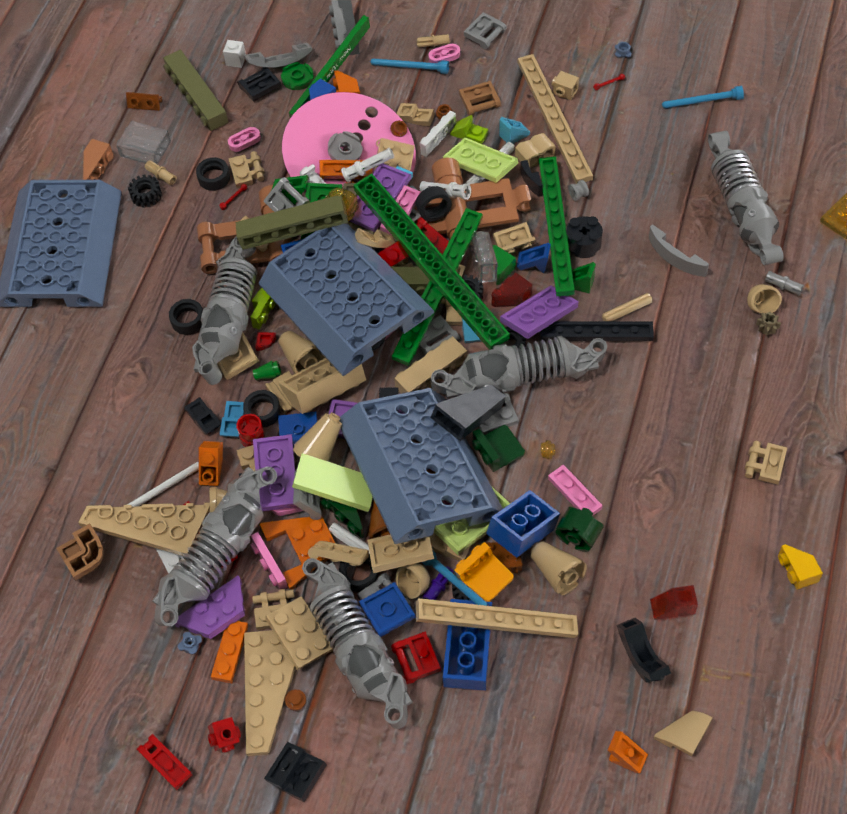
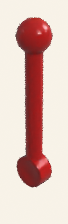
M620 74L619 77L608 80L601 84L596 83L593 86V88L597 91L602 86H605L618 80H624L625 75Z
M242 184L240 189L225 203H220V209L225 210L227 205L242 191L247 190V185Z

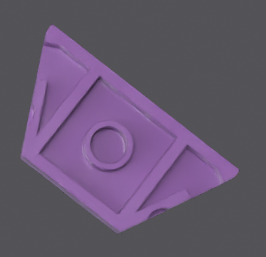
M237 575L211 593L206 600H201L179 615L175 626L178 628L180 626L185 627L189 632L201 634L203 637L212 639L228 628L230 624L245 616L240 577Z

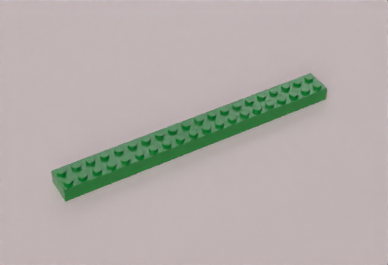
M371 173L354 184L356 194L395 240H399L406 253L485 346L491 350L494 346L501 345L509 340L510 333L376 177Z

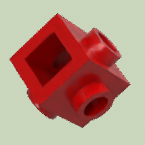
M232 717L213 722L208 726L210 733L208 734V741L210 746L214 747L215 752L222 750V753L235 749L234 746L240 742V730L238 726H235Z

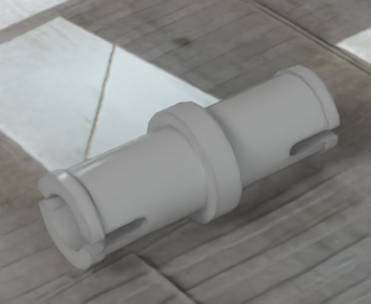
M769 271L766 276L765 282L780 287V290H787L798 296L803 291L804 285L790 280L788 276L783 277L772 271Z

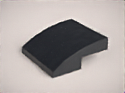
M287 742L264 779L290 796L305 802L327 764L323 760L308 754L304 749Z

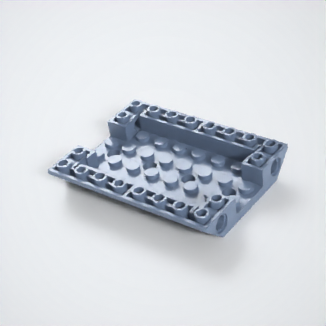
M31 180L18 192L0 277V307H31L33 298H64L67 307H103L122 192L101 180ZM63 194H68L66 197L60 198ZM57 222H62L61 225L55 226ZM52 250H57L56 253L49 254ZM47 279H51V282H49V283H47V284H44V283H43V282H45Z
M348 224L315 231L270 261L259 282L263 290L342 376H345L372 357L374 354L371 346L399 328L405 334L434 314V310L370 246L357 242L355 231ZM309 253H315L312 257H307ZM329 275H336L332 279L327 278ZM351 297H358L355 301H349ZM372 320H380L377 324H371Z
M431 388L358 402L340 417L342 433L394 544L432 536L436 525L466 519L469 526L490 522L491 517L503 509L467 439L464 438L459 441L430 418L435 405L445 401L442 395ZM397 410H401L402 412H405V414H400L397 412ZM416 439L421 443H414L411 440ZM431 469L432 471H435L436 473H435V474H430V473H428L426 470ZM442 501L451 502V505H445Z

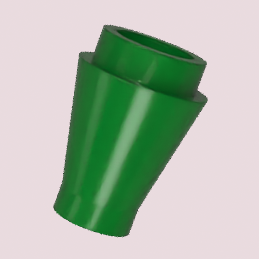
M273 360L253 370L255 380L274 379L282 375L279 362H273Z

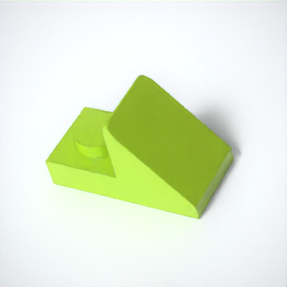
M470 115L457 121L450 135L460 139L468 138L483 144L488 135V129L474 125L473 116Z

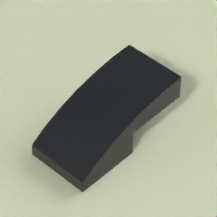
M528 160L521 161L520 173L524 182L535 195L542 197L543 185L539 172L531 173Z
M200 397L184 407V410L205 435L221 426L219 419L211 409L209 410Z

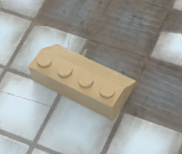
M324 358L278 383L293 408L303 414L310 412L320 404L327 403L335 396L342 395L348 389L359 386L360 383L366 380L362 364L345 376H342Z

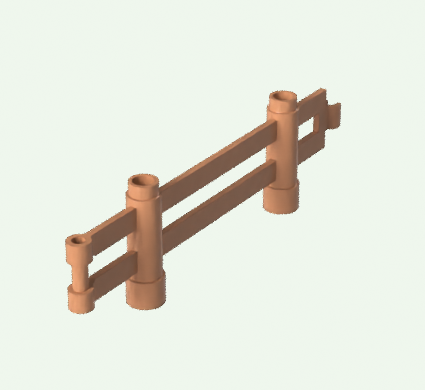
M442 158L432 165L434 183L449 184L456 182L462 185L461 170L456 159ZM509 178L500 179L497 183L487 181L470 184L471 196L468 200H463L461 197L450 198L452 202L451 210L444 218L438 221H425L440 234L447 233L448 238L451 239L467 208L466 202L503 196L505 207L476 211L483 214L478 228L519 222L517 209L519 211H529L531 209L529 188L527 185H520L512 190ZM268 185L259 192L262 215L274 212L263 202L271 192L273 185ZM442 198L431 200L425 208L440 205ZM238 221L219 224L202 222L197 226L198 241L202 243L203 253L200 256L202 272L206 274L217 272L218 266L216 261L225 255L226 251L215 253L213 242L216 239L226 240L235 238L237 236L235 222ZM424 228L421 229L423 233L426 232ZM291 237L268 243L266 251L262 252L256 248L254 254L246 257L245 260L251 264L272 261L283 253L281 249L282 244L300 239L292 240Z

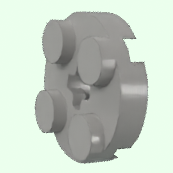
M348 131L334 134L330 138L327 147L328 155L332 160H359L363 150L359 137ZM348 146L349 151H343L340 147Z

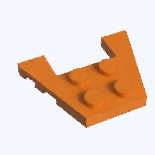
M302 517L259 524L267 542L287 534L301 565L282 573L289 590L295 589L301 580L307 578L302 566L307 559H310L308 550L318 541L335 543L323 517L318 520ZM318 557L317 560L325 563L328 558Z

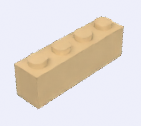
M453 336L448 340H444L440 346L430 350L422 359L413 362L408 369L399 372L394 378L395 387L399 388L401 394L431 388L432 373L435 370L441 369L450 374L463 364L467 357V350Z

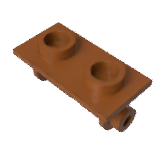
M126 92L127 108L160 111L159 103H162V96H159V94Z

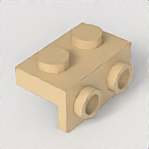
M527 222L493 233L492 235L495 244L509 254L515 253V249L518 248L525 250L532 247L536 240L535 237H532Z

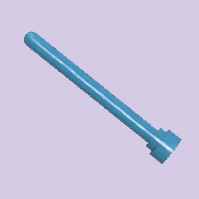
M373 58L370 61L372 65L437 70L441 74H448L449 61L445 60L438 63Z
M735 86L731 91L664 101L662 107L670 108L726 98L741 100L744 99V91L742 86Z
M434 551V559L422 562L426 566H433L476 605L487 606V602L437 560Z

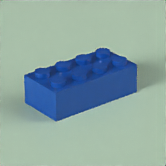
M450 600V602L475 604L472 600ZM487 602V606H492V602ZM448 625L443 687L486 691L491 629Z

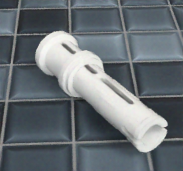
M389 147L362 162L356 161L350 167H343L341 169L343 177L349 183L358 176H364L366 171L393 159V151Z
M422 181L420 183L421 192L426 188L439 186L446 189L445 191L450 198L461 197L463 200H468L471 196V186L467 183L459 185L456 182L442 184Z

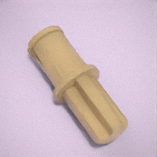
M433 34L431 37L417 38L418 47L433 46L435 48V46L448 45L450 43L449 34L434 36Z
M151 160L145 164L146 170L153 173L157 179H162L170 186L176 182L177 176L168 172L164 166L160 167Z

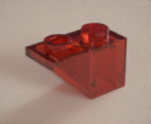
M514 273L511 277L506 278L499 288L494 289L491 294V305L493 307L518 306L532 295V283L518 273Z
M694 585L672 588L650 599L654 620L694 615L698 606Z

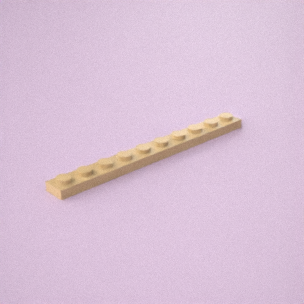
M534 54L518 58V65L575 183L577 184L579 180H584L585 182L593 180V174Z

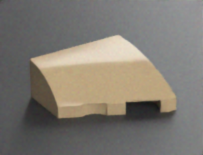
M690 711L657 732L654 739L670 748L674 746L692 757L713 717L701 712Z

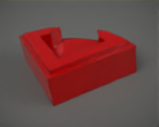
M257 332L256 351L269 348L276 340V333Z

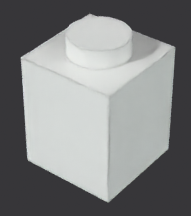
M227 40L223 50L226 66L242 68L245 60L244 55H246L243 42Z

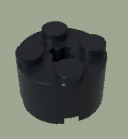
M594 216L570 219L566 229L569 252L571 251L578 258L594 256L601 249L603 229L598 219Z

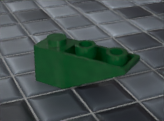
M320 497V503L327 511L330 509L334 513V517L340 523L344 522L353 535L357 534L361 539L364 538L363 528L356 508Z

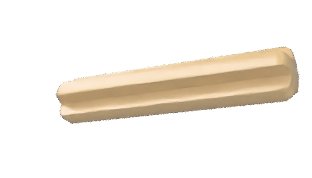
M649 293L641 295L603 313L602 319L603 321H614L652 303V297Z

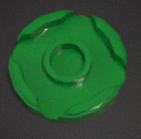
M294 62L288 64L283 68L281 74L283 85L291 90L305 89L314 80V72L306 63Z

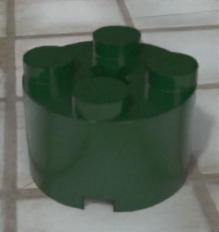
M568 507L557 525L555 534L565 544L572 543L576 545L574 549L589 552L604 525L592 516L593 512L589 509L582 508L580 510Z

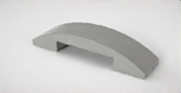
M308 43L292 45V52L264 57L261 52L244 55L248 63L256 66L280 67L302 59L312 51V47Z
M653 224L650 226L649 240L656 252L664 260L686 273L701 277L707 275L709 264L696 254L689 258L665 241L666 233Z

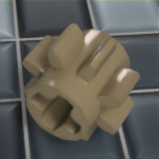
M772 312L761 313V317L756 322V325L759 326L758 331H761L766 336L772 333L776 334L777 329L781 325V322L778 321L779 316Z

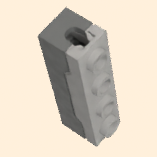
M331 0L332 5L329 6L330 16H334L331 17L332 27H335L333 29L334 39H338L335 40L336 50L355 26L351 0ZM359 43L349 55L360 54Z

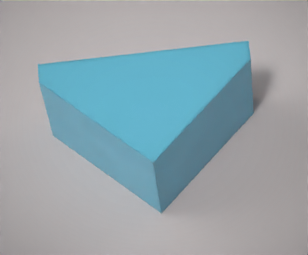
M504 117L500 118L499 136L506 143L511 142L514 144L531 133L519 121Z

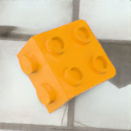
M485 542L474 547L471 555L459 561L454 570L461 581L487 602L494 599L514 579V575L492 554L491 548Z

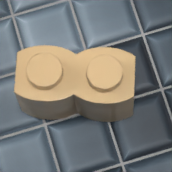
M544 133L534 135L531 140L520 142L515 147V156L520 162L528 160L529 167L532 168L539 164V158L553 157L556 146Z

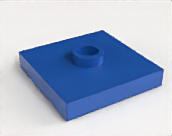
M307 412L303 414L279 415V436L292 434L294 448V444L317 422V413Z
M395 582L359 601L360 607L380 637L416 618Z

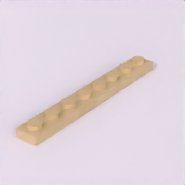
M420 598L416 601V622L576 638L578 636L576 615Z

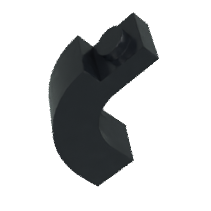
M632 618L616 625L623 646L634 668L646 683L661 681L665 676L671 674L669 666L660 660L652 649L641 621L637 618Z

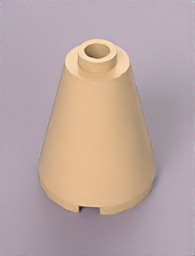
M293 331L284 332L279 339V344L294 374L323 360L325 357L311 341Z
M326 413L294 444L293 451L299 457L303 453L329 462L342 426L341 418L335 413Z
M544 541L535 543L531 548V558L558 594L565 595L577 587L578 583L576 581L578 578L581 577L583 579L587 566L581 559Z

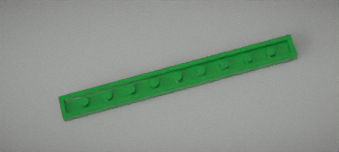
M556 157L539 158L556 297L575 295Z
M468 208L465 209L443 253L444 258L456 271L483 218L482 213ZM429 281L421 298L434 310V314L405 334L403 333L392 354V360L407 366L410 365L444 297L431 281Z

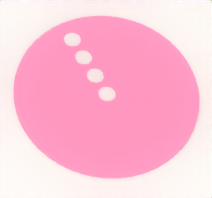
M337 92L316 97L305 103L293 114L283 134L282 155L290 177L300 176V171L304 167H309L312 164L315 165V172L319 175V160H332L328 155L327 148L330 138L336 133H343V131L359 133L363 136V141L361 142L363 150L359 160H366L376 155L378 150L376 141L381 138L414 146L415 144L408 127L407 133L402 137H396L391 133V124L398 120L403 121L391 108L376 99L362 94ZM373 107L377 110L378 115L373 118L368 117L365 110ZM366 120L370 123V128L368 130H361L358 127V122ZM414 148V154H413L412 165H411V170H410L411 172H414V169H415V163H416V150H415V148ZM322 179L326 184H342V187L346 183L345 179Z

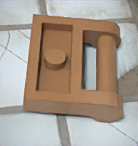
M491 81L459 90V95L468 116L488 108L501 107L500 99ZM492 98L491 101L472 106V104Z

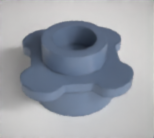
M620 42L615 45L616 57L631 56V45L629 43Z
M190 632L183 633V639L178 644V649L180 651L184 650L191 655L195 654L199 649V644L202 642L201 636L191 635Z

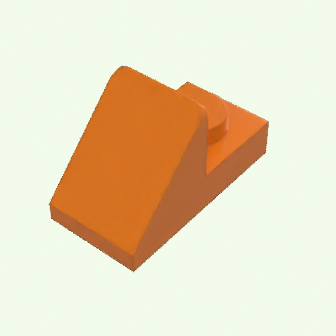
M615 731L607 750L611 753L609 761L639 774L648 756L642 748L622 731Z

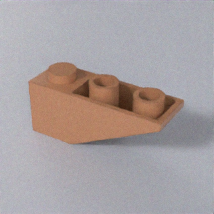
M91 139L84 150L83 180H98L100 175L104 173L106 166L113 159L110 144Z

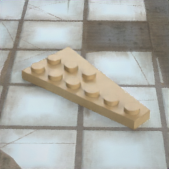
M186 503V505L142 504V506L132 507V505H124L123 507H111V505L87 506L78 523L81 527L90 523L95 531L183 556L184 553L190 554L188 547H194L192 541H197L196 535L200 534L199 531L203 527L201 523L209 513L210 503H204V505H194V503Z
M273 630L244 633L246 755H269L277 723L282 714L285 696L289 691L296 668Z

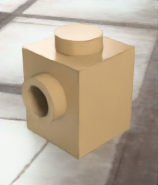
M560 71L558 76H555L552 81L553 94L572 100L579 87V77Z

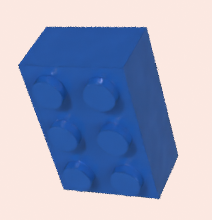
M529 490L491 517L486 534L517 558L555 530L560 513Z

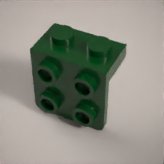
M506 425L486 435L479 428L472 432L473 440H471L474 449L479 451L484 463L490 467L492 472L525 455L524 448Z

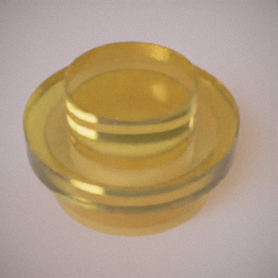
M550 440L541 443L542 458H547L548 460H551L552 455H555V445L551 444Z

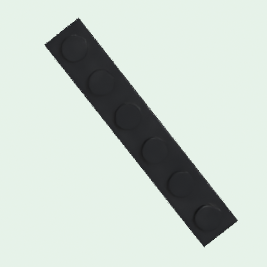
M555 321L540 331V337L544 341H548L549 338L553 341L554 337L562 336L567 341H592L596 338H601L604 341H653L654 331L653 321Z

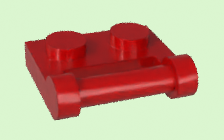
M426 631L391 645L393 653L397 655L404 673L403 678L406 680L407 685L441 671ZM407 647L411 651L418 669L417 671L412 672L404 653V649Z

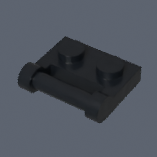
M262 67L259 72L244 80L240 79L237 81L239 88L244 90L252 101L281 87L280 81L268 67Z

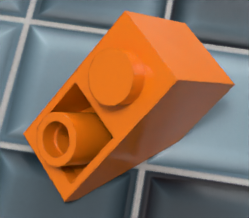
M338 70L334 71L335 78H332L333 86L337 88L336 93L360 94L357 79Z
M204 441L199 446V485H219L223 464V442Z

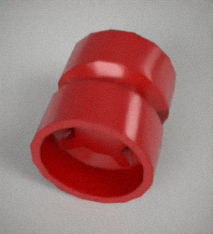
M245 414L238 419L236 426L243 446H252L253 439L265 438L262 423L258 416L255 414Z

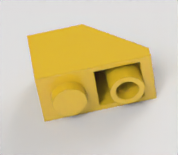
M786 544L781 546L778 560L782 566H785L787 577L796 589L820 581L823 572L813 555Z

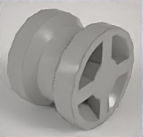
M579 180L577 184H570L568 186L569 194L574 201H578L582 196L587 197L589 195V189L584 180Z

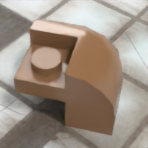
M90 523L72 533L74 539L56 548L75 581L94 571L103 559L104 549L102 543Z

